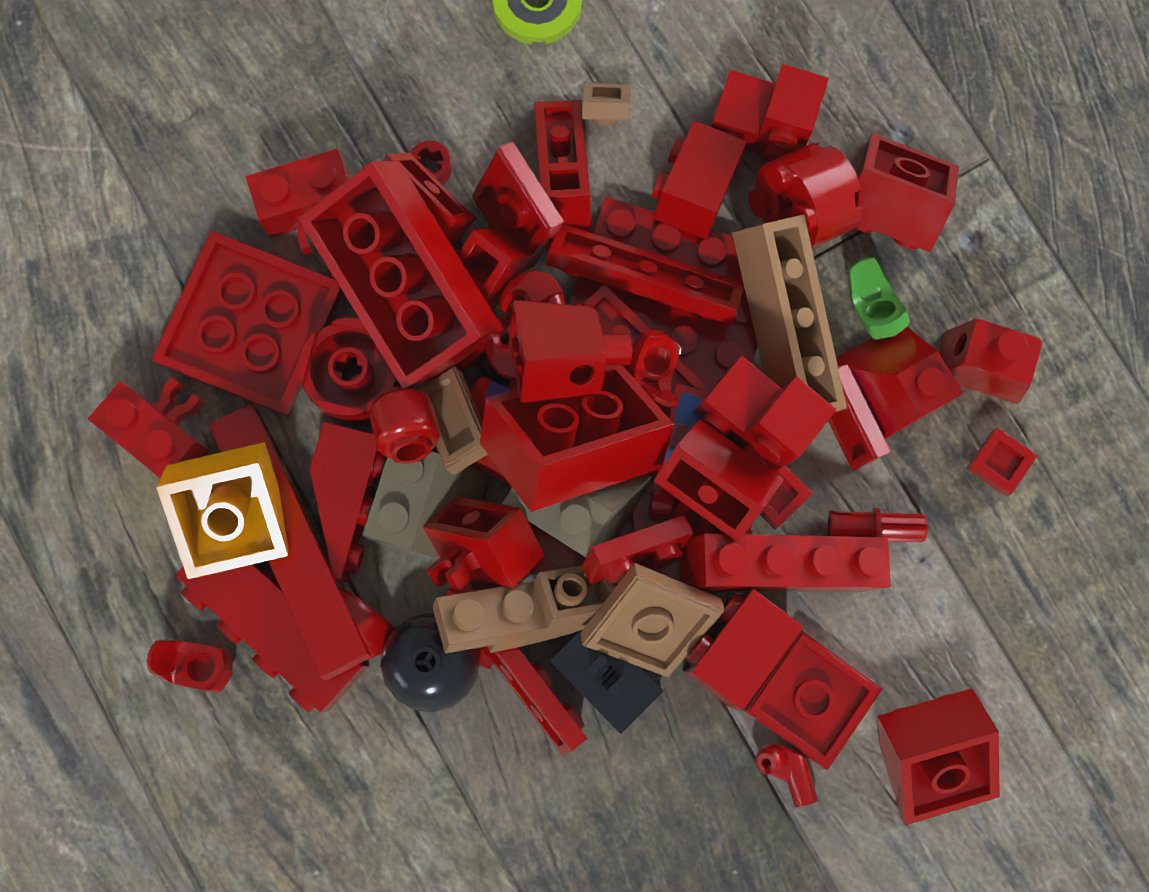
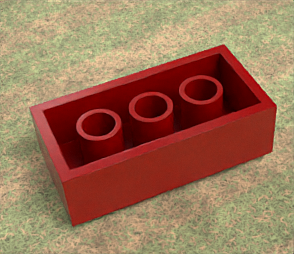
M371 161L298 218L402 388H413L428 383L504 331L400 161Z

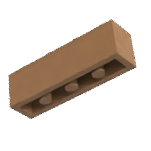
M805 215L732 232L764 374L779 387H783L797 376L836 408V411L846 409L847 405Z

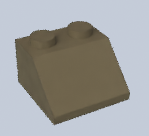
M432 451L425 459L411 464H401L387 458L363 536L376 543L438 560L440 557L423 526L456 496L483 501L491 475L471 466L453 475L445 469L439 453Z
M643 474L530 512L512 488L502 504L521 508L529 522L584 557H587L592 546L618 537L653 478Z

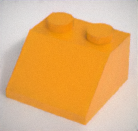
M265 442L166 466L156 488L188 579L288 556L289 551L279 486Z

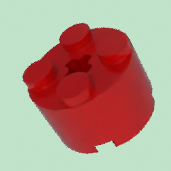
M820 142L810 143L765 163L757 174L755 189L751 190L748 194L751 210L756 216L762 218L764 224L805 215L812 249L853 230L858 225L862 216V206L856 208L854 193L860 191L861 188L854 168L840 150L831 145L826 148L818 146Z
M340 318L332 321L330 325L318 332L315 331L308 337L301 349L298 360V375L303 388L310 400L320 411L336 422L346 425L371 423L369 411L372 404L390 388L401 386L360 319ZM355 364L358 365L362 371L361 374L355 375L351 381H347L343 372L352 371Z

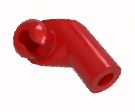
M768 743L759 750L755 759L758 770L762 774H770L787 782L794 807H802L818 801L807 760L801 753L779 743Z

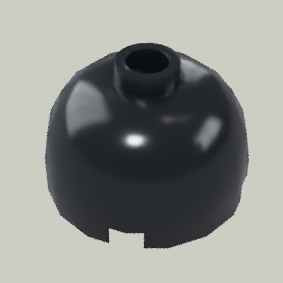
M427 612L407 618L392 630L383 645L380 667L385 686L397 701L412 710L433 713L455 706L468 695L478 679L480 655L478 648L445 654L435 614ZM425 652H428L424 660H417L418 658L424 657ZM433 656L435 657L436 661L434 667L430 662ZM418 665H425L429 672H425V669H419Z

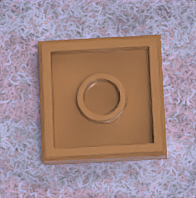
M634 563L582 630V645L669 678L724 612L722 598Z

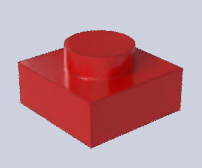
M997 427L990 432L966 469L1006 497L1014 492L1038 455Z

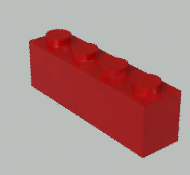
M704 533L690 537L682 549L683 554L680 557L681 582L702 591L747 592L755 589L757 592H867L891 588L888 537L744 534L738 543L727 534Z
M258 563L192 579L187 578L183 566L174 575L185 585L180 591L181 594L201 611L206 607L210 608L221 619L216 624L217 628L237 645L244 640L257 653L252 658L254 663L272 678L280 674L293 686L288 694L308 712H311L314 708L320 713L329 711L369 667L362 662L327 681L321 679L279 583Z

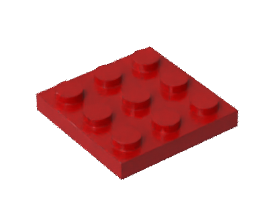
M211 230L151 360L157 365L289 417L302 387L298 375V360L301 349L308 337L315 331L318 332L330 324L344 292L335 279Z

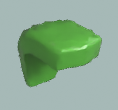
M865 257L854 262L849 267L848 274L850 299L857 318L873 339L878 340L897 335L904 328L908 327L910 323L906 308L894 293L874 257Z

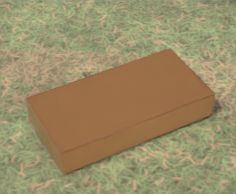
M452 367L417 389L425 392L433 401L440 430V439L436 447L448 472L454 475L488 455L480 445L482 417L465 377L458 368Z

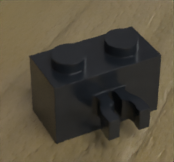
M580 630L550 662L622 734L664 691L656 683L662 675L583 646L581 641L582 630Z

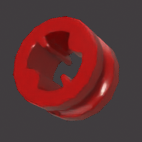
M426 140L412 148L410 153L422 165V159L426 156H429L433 161L441 159L443 162H437L439 170L431 174L442 185L449 180L452 174V163L449 152L443 144Z

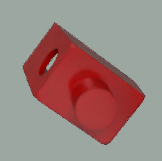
M513 300L509 345L521 403L597 394L603 386L606 365H630L632 359L630 335L603 334L597 311L593 308Z
M973 319L945 331L938 352L959 386L1019 404L1030 388L1043 340L982 319ZM964 348L962 352L959 354V349Z

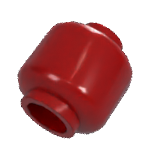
M396 386L387 390L371 406L369 416L376 448L383 456L393 459L397 463L411 464L425 459L440 439V430L433 401L423 391Z

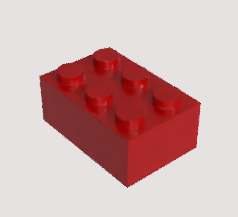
M606 365L603 386L597 394L521 403L519 391L515 389L487 397L480 445L530 512L661 469L674 423L623 365Z

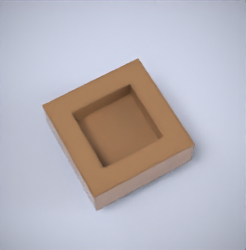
M584 83L582 119H591L594 123L601 125H613L619 121H629L630 85Z

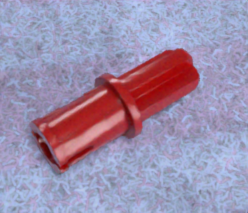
M873 508L872 512L829 510L828 536L888 537V542L921 543L925 541L928 535V521L924 514L880 513L879 508Z

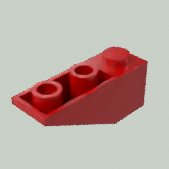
M323 422L310 466V473L332 573L336 580L348 583L350 574L357 575L362 565L365 546L359 545L363 526H366L374 501L372 494L376 479H381L387 457L377 450L374 434Z

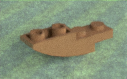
M582 566L539 572L534 582L517 584L514 588L503 586L436 597L432 607L445 654L488 646L490 653L546 641L583 630L619 582L609 583L607 579L590 584Z

